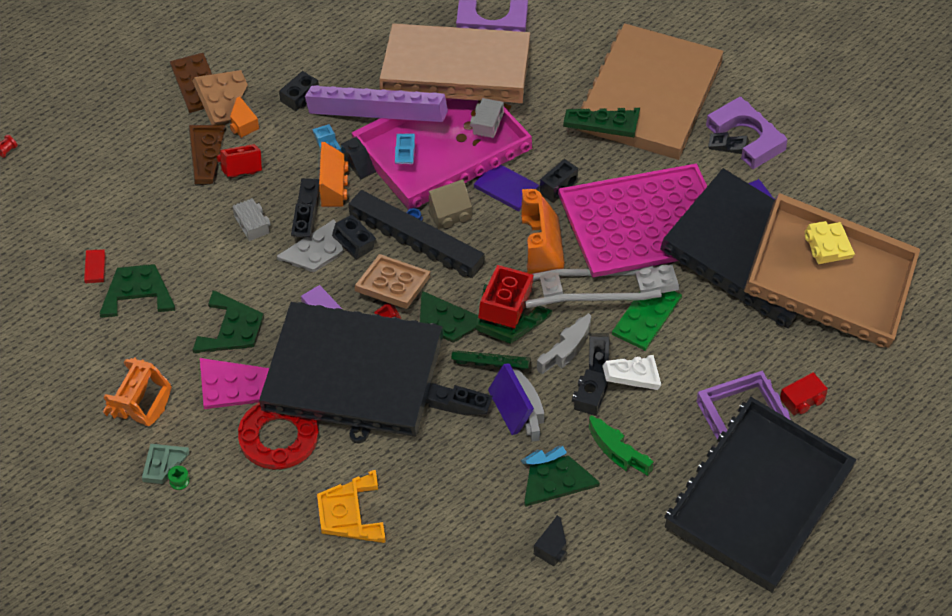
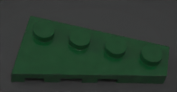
M453 350L451 359L456 360L455 363L467 364V361L475 362V365L479 366L494 364V367L499 368L503 364H510L512 367L520 370L529 368L531 357Z

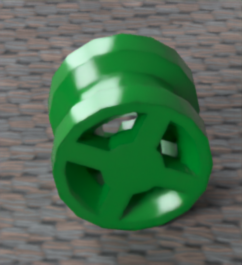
M174 466L169 470V484L173 489L183 490L189 485L188 471L185 467Z

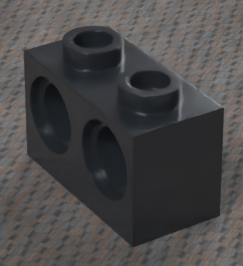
M301 71L279 90L280 102L294 111L305 107L307 104L305 96L311 86H319V81L306 72Z
M563 159L540 179V193L554 203L560 198L558 195L559 188L574 186L577 183L578 167Z
M353 215L335 223L332 236L355 259L373 250L376 238Z

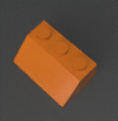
M321 142L319 179L321 207H343L344 200H347V189H344V186H348V175H345V172L349 170L348 161H345L344 153L326 142Z

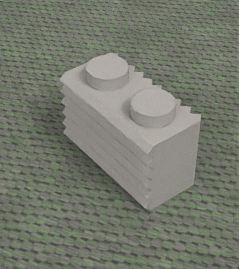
M482 98L481 103L476 106V116H472L470 126L473 127L474 135L494 138L504 113V103Z
M253 198L233 205L234 217L249 241L269 234V226H271L269 218L263 216L261 205L259 203L256 204Z

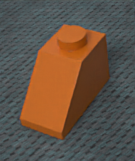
M240 96L237 97L230 115V129L234 134L237 133L242 138L258 130L259 123L256 115Z

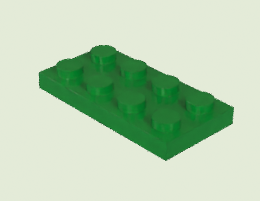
M670 291L661 293L662 297L634 300L612 330V335L646 351L682 299V294Z

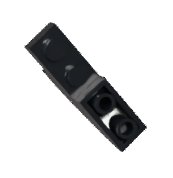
M301 178L291 236L310 237L312 234L318 206L319 179Z
M431 383L426 403L431 408L455 414L481 415L487 414L493 396L454 385L452 389Z

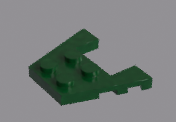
M156 265L117 268L100 310V318L118 316V300L157 297L158 312L175 311V305Z
M485 284L484 287H483L482 296H483V294H484V292H485V290H486V288H487V286H488V285H486V284ZM536 306L529 316L521 314L516 328L478 318L476 330L511 344L548 319L552 314V310L543 306Z
M212 291L208 306L224 309L226 313L217 339L197 336L193 353L254 347L264 313L217 291Z

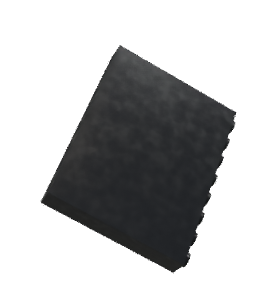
M722 168L663 238L660 249L665 254L678 260L682 265L691 268L698 275L705 277L714 285L721 287L730 295L740 299L747 306H751L763 316H767L775 321L777 325L789 329L799 316V313L789 311L784 307L771 304L764 299L744 292L775 199Z
M290 302L260 395L259 403L261 410L416 437L443 340L442 326L435 323H420L416 320H402L397 317H383L378 314H364L359 311H346L341 308L333 309L322 305L315 306L303 302Z
M750 397L747 403L743 401L740 405L738 416H733L729 421L727 432L722 431L717 439L718 445L711 447L707 454V461L700 463L696 470L698 473L696 477L689 479L686 484L687 490L685 493L681 492L675 500L676 506L674 509L669 508L664 517L666 519L664 527L750 581L773 593L853 469L857 459L753 397Z

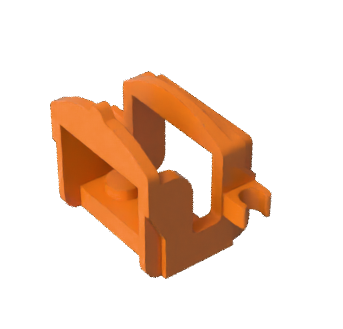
M136 357L130 360L125 359L124 364L129 372L115 396L105 394L106 407L103 413L106 417L111 413L114 419L116 417L127 419L131 416L136 422L150 426L165 411L171 385L152 363L145 362L143 359L141 361L137 360ZM151 378L155 384L162 388L147 415H145L138 404L144 397L148 379Z

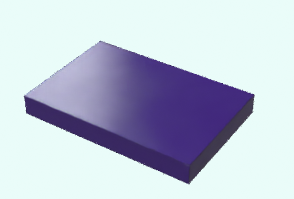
M499 165L483 173L474 183V188L519 212L522 208V189L539 190L540 185L503 165Z
M503 364L488 391L493 396L492 399L511 435H515L520 432L534 408L511 365Z

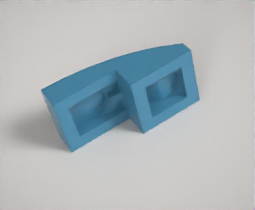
M329 124L312 129L320 149L321 142H326L342 152L341 147L336 141L335 133Z
M397 134L395 164H413L415 134Z
M557 446L546 454L542 450H536L523 458L521 462L522 464L545 463L557 459L567 452L563 446Z

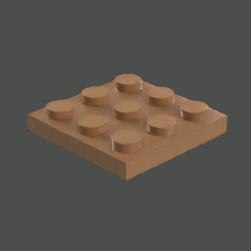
M379 254L355 284V291L407 309L429 280L431 271Z

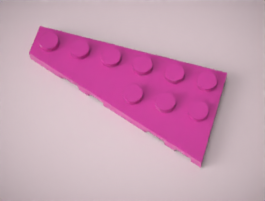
M200 358L204 409L259 403L269 368Z

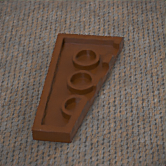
M189 125L194 184H213L218 163L217 155L220 153L225 125Z

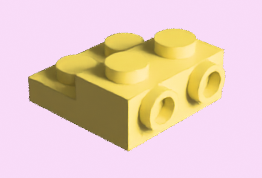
M826 221L809 224L805 230V239L809 242L812 255L816 258L818 264L850 259L855 255L841 222L827 224Z

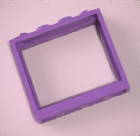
M763 371L698 392L696 402L716 439H718L722 431L727 432V428L712 402L756 387L759 388L771 409L790 419L787 408H784L781 404L779 394L773 390L771 380L766 378Z

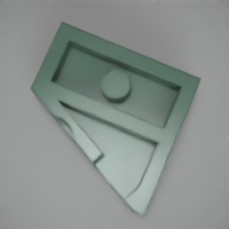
M150 444L142 481L163 484L168 479L169 470L174 466H179L189 455V448Z

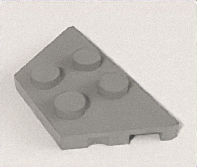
M333 219L313 232L310 237H305L277 255V259L313 273L343 254L342 245L332 236L336 221Z

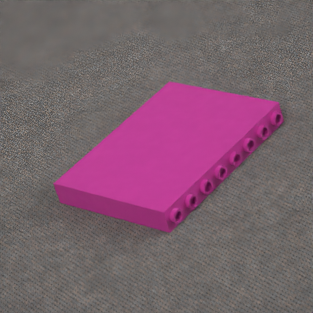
M446 98L448 112L443 122L380 118L352 132V138L357 136L366 147L377 174L408 210L418 208L427 203L430 190L462 179L467 183L483 173L532 149V136L505 107L494 138L474 135L473 129H464V123L471 122V112L476 109L478 100ZM397 134H415L413 164H395ZM458 134H465L467 140L458 142L456 136ZM474 140H481L476 146H473Z

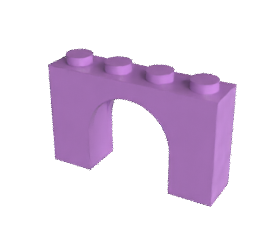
M459 0L456 28L526 32L528 0H511L509 13L498 20H487L480 17L476 12L477 0Z
M742 97L736 98L707 116L706 126L713 133L727 132L737 126L750 127L758 132L760 138L745 146L741 159L752 169L757 168L786 150L788 139L785 135L780 133L772 123H769L761 113L751 107Z

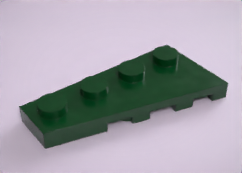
M600 108L597 111H591L590 109H566L563 127L634 138L640 108H634V110L617 108V111H607V108Z

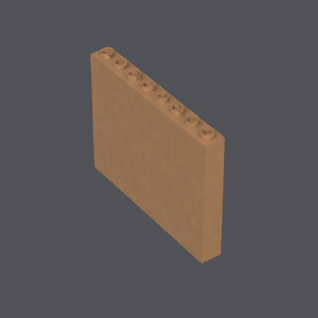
M624 23L622 29L618 30L617 40L612 42L611 52L606 54L605 64L601 65L599 76L595 77L593 89H589L587 101L583 102L581 109L597 111L600 108H607V111H617V108H625V110L640 108L635 137L577 130L679 160L720 68L724 51Z
M392 24L380 75V90L435 92L445 94V98L482 101V98L501 102L523 103L530 32Z
M779 193L773 203L744 292L764 299L771 304L784 307L789 311L802 314L806 318L822 322L824 325L837 328L844 333L857 336L859 339L872 342L879 347L889 348L895 340L920 249ZM824 221L827 224L841 222L855 253L853 258L818 264L816 258L812 255L809 242L805 239V230L808 225Z

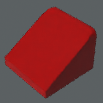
M386 303L374 312V314L383 317H397L401 319L395 305Z

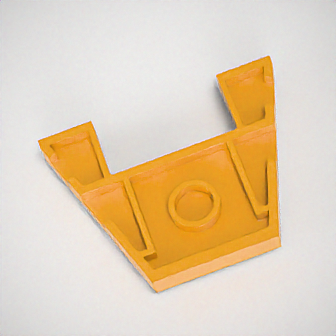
M376 470L368 472V475L361 478L359 476L353 478L352 482L345 485L339 484L317 494L322 534L381 543L386 542L383 522L361 525L357 492L378 490Z

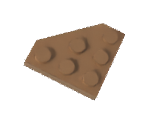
M242 71L199 76L193 79L194 86L211 124H227L230 121V115L236 98L242 97L248 85Z

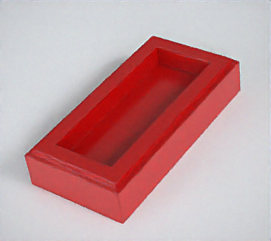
M105 249L86 250L85 283L104 282Z

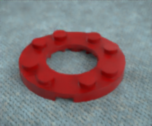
M260 403L251 407L240 421L238 427L239 445L246 458L260 467L267 469L290 468L304 461L315 449L318 441L317 421L262 411ZM275 419L288 420L297 427V439L288 448L271 450L265 447L259 440V431L263 425Z

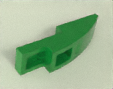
M592 415L589 417L588 428L591 435L609 459L626 472L632 466L646 476L650 475L653 471L654 461L649 456L641 454L631 445L625 444V435L620 430L610 427L602 419H597Z

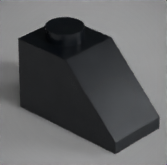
M357 136L341 144V151L344 153L345 161H348V165L360 180L376 173L366 147Z
M589 333V370L604 374L603 364L609 361V333Z
M558 515L534 544L533 554L552 566H555L558 562L562 563L567 555L565 534L561 517Z

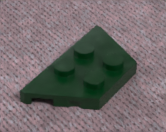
M424 291L421 293L420 323H435L442 326L443 339L454 343L461 339L462 336L468 335L476 329L477 314Z
M569 455L549 462L531 465L524 505L527 507L599 487L600 483Z

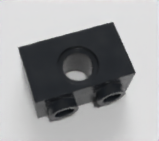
M586 369L584 376L579 378V389L574 391L572 402L574 403V410L597 416L608 387V381H606L605 374Z

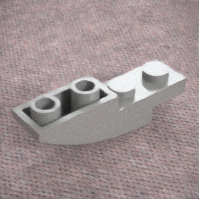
M589 313L584 317H580L571 327L565 328L560 334V343H556L549 352L539 356L537 360L538 372L544 374L556 364L562 369L577 355L589 334L591 326V315Z
M512 367L534 408L527 419L528 423L525 424L526 435H530L531 442L539 441V424L544 423L542 403L529 380L518 369Z

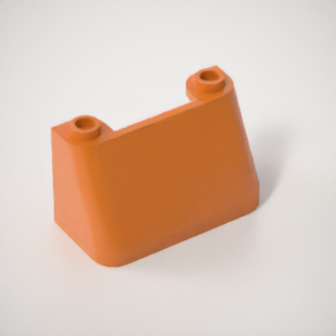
M522 189V224H529L532 230H541L540 233L529 235L527 240V273L534 274L564 269L558 215L538 190Z

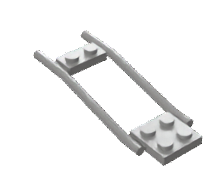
M661 265L656 268L650 266L603 275H636L640 293L563 294L559 276L592 275L589 269H555L533 274V281L541 280L544 297L525 302L526 308L563 301L647 300L662 297L661 293L679 290V284L673 265Z

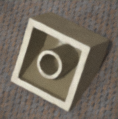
M463 179L429 191V214L438 229L443 227L449 228L457 222H466L472 218V205Z

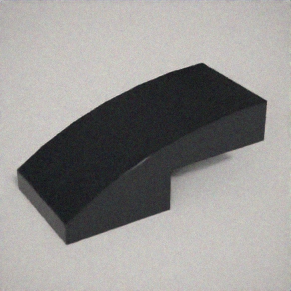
M728 132L711 133L708 147L711 150L742 154V150L748 145L749 139L748 136L730 137Z

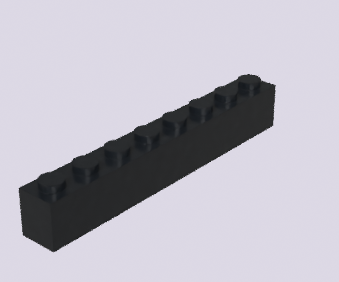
M360 190L348 204L349 214L353 215L357 220L365 222L370 228L375 227L385 236L390 235L396 238L400 244L405 243L411 246L416 252L426 254L431 260H438L446 268L457 270L461 276L473 278L485 264V253L363 190Z

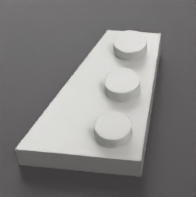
M649 355L643 359L641 357H634L633 360H609L603 364L605 378L608 382L658 390L661 387L654 355Z

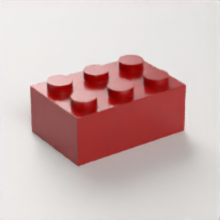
M497 265L481 298L478 318L516 328L526 305L525 301L528 300L531 294L534 275Z

